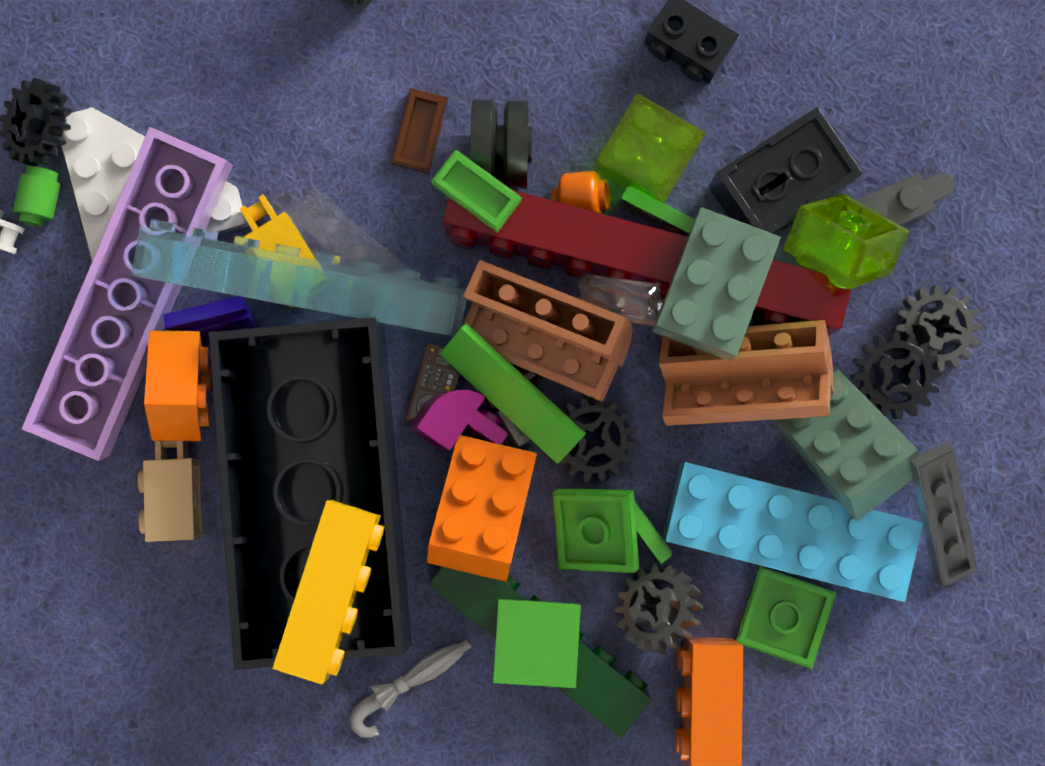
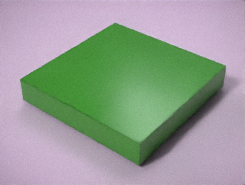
M556 489L552 492L559 570L635 573L639 569L634 490Z
M758 566L734 640L743 646L812 669L836 592Z
M498 599L493 683L576 688L581 604Z

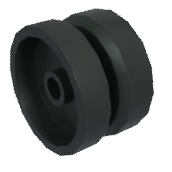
M493 99L472 100L470 160L494 178H496L497 163H503V182L509 189H527L528 163H532V126H528L529 100H508L504 107V125H497V105Z

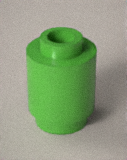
M26 166L25 174H21L19 177L12 210L13 213L20 215L19 222L43 227L44 221H53L61 185L57 182L59 175L57 172L42 167Z

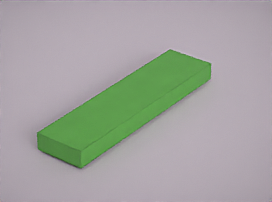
M467 323L459 329L440 353L451 366L557 464L586 434Z

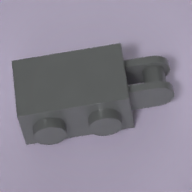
M919 172L846 204L837 214L852 247L855 248L931 213L936 209L935 203L943 200L954 191L955 181L947 173H939L923 180Z

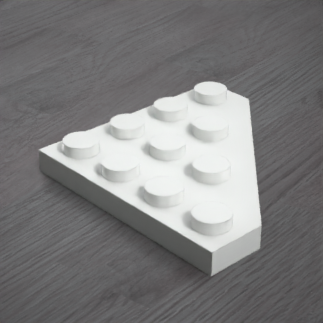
M91 107L73 112L66 117V123L71 125V129L63 132L62 136L65 138L66 144L62 145L93 261L145 136ZM227 181L202 239L248 226L246 219L239 209L242 207L238 189Z

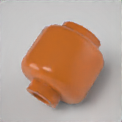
M596 171L565 173L561 175L557 188L551 189V200L604 214V211L610 209L611 204L609 184L607 179H601Z

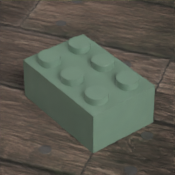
M701 207L693 221L652 332L728 361L735 358L739 352L781 237Z
M839 369L833 372L830 416L775 419L783 441L856 521L913 480L909 460L919 455L918 449Z

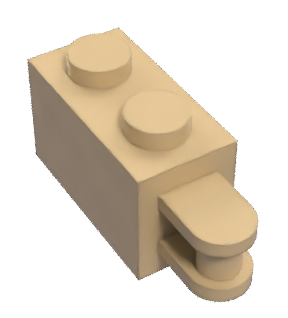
M155 441V460L143 461V469L138 472V489L141 494L144 493V510H140L139 513L140 532L145 534V542L202 539L200 459L189 458L188 441ZM167 448H177V459H167Z

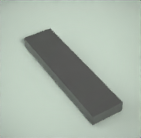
M946 442L909 460L934 577L942 587L977 570L955 452Z

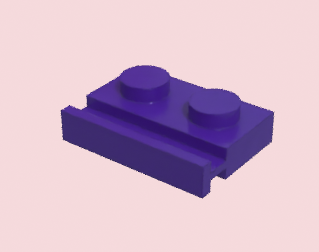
M242 295L163 314L167 331H200L202 347L210 348L209 332L258 328L257 321L249 306L245 304Z

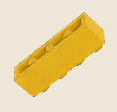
M326 500L272 669L322 685L329 679L330 674L337 676L345 651L338 649L343 633H351L358 613V609L352 608L356 591L364 592L371 572V568L365 566L369 551H377L383 535L384 526L378 525L381 515L333 500Z

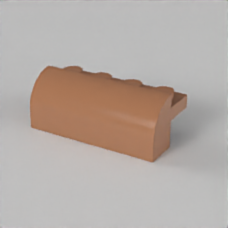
M479 260L463 295L466 300L472 303L463 326L466 323L470 325L512 365L603 402L618 366L623 367L632 338L631 322L626 317Z
M825 320L748 326L737 356L730 361L662 336L659 366L666 382L662 413L666 426L830 416V394H833V365Z

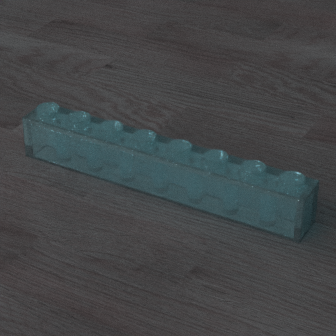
M151 219L150 227L141 225L139 229L131 276L358 319L376 317L380 323L455 336L462 327L467 300L463 297L466 289L458 287V279L436 275L433 283L419 280L420 272L403 268H396L395 275L380 272L381 264L357 260L356 267L340 264L341 256L317 252L316 259L299 256L301 248L276 244L275 251L259 248L260 240L235 236L234 243L217 240L218 232L193 227L192 235L175 232V223Z

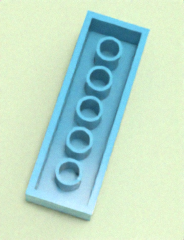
M682 462L679 465L662 539L666 542L905 602L923 522L877 510H871L856 521L837 500Z

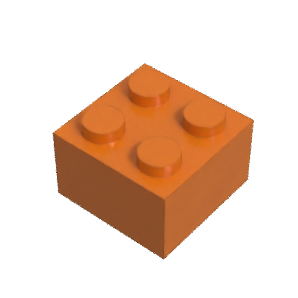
M149 331L144 407L152 441H201L202 426L210 425L208 390H211L212 371L211 367H209V347H202L200 331Z

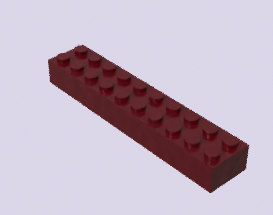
M515 190L512 191L522 197V201L500 231L496 233L449 198L442 222L446 235L452 237L451 243L466 249H474L475 244L491 248L489 253L496 257L510 260L513 258V254L529 258V265L550 270L553 264L567 268V275L582 280H589L590 275L605 278L604 285L619 290H627L628 285L642 288V295L656 300H664L687 237ZM773 260L751 318L758 320L757 325L825 320L829 336L842 328L853 281Z

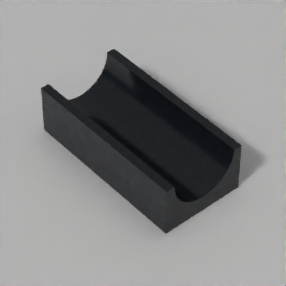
M376 317L209 332L234 670L273 667L326 500H333L381 515L378 525L384 526L377 551L370 550L365 566L371 568L366 588L363 593L356 591L352 608L358 609L353 629L350 634L343 633L338 649L345 651L343 660L405 654L412 645L385 328Z

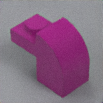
M471 390L445 391L434 395L424 403L408 427L439 450L446 451L451 450L464 429L480 440L500 445L509 434L499 427L502 421L497 416L483 408L480 412L477 411L485 396Z

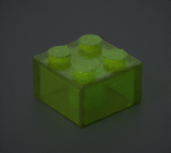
M637 93L597 158L595 171L625 189L631 186L665 204L706 133Z
M843 193L800 206L783 250L796 257V261L800 265L816 269L828 276L829 281L833 285L850 290L892 274L910 231Z

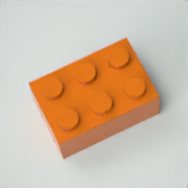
M460 435L456 441L431 533L427 563L507 582L537 453Z
M693 637L691 640L684 638V646H680V649L676 650L677 671H681V676H683V687H676L675 693L676 712H680V717L682 718V728H675V753H679V759L684 761L686 766H742L743 645L733 638Z

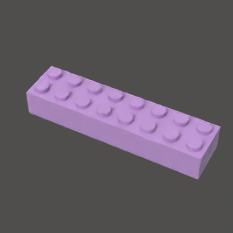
M149 127L22 426V430L97 461L110 456L147 368L149 331H163L165 327L163 314L170 313L233 167L230 162Z

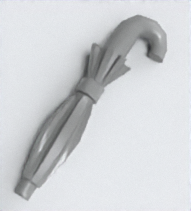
M465 639L459 644L454 643L421 658L407 671L404 677L403 675L394 680V683L371 686L374 693L354 706L349 716L351 730L359 737L372 738L379 735L380 733L375 725L367 727L363 724L364 718L381 707L387 712L400 693L402 695L410 690V687L418 686L438 677L464 655L463 652L471 648L468 640Z

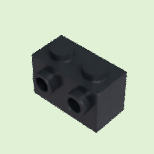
M667 0L647 31L644 43L649 46V52L657 59L664 62L671 59L682 66V73L695 82L704 80L710 84L734 47L739 34L685 0Z

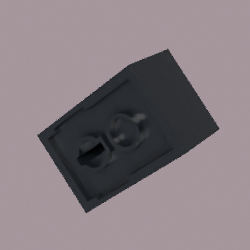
M816 107L716 172L708 188L728 217L777 235L849 188L863 172L822 112Z

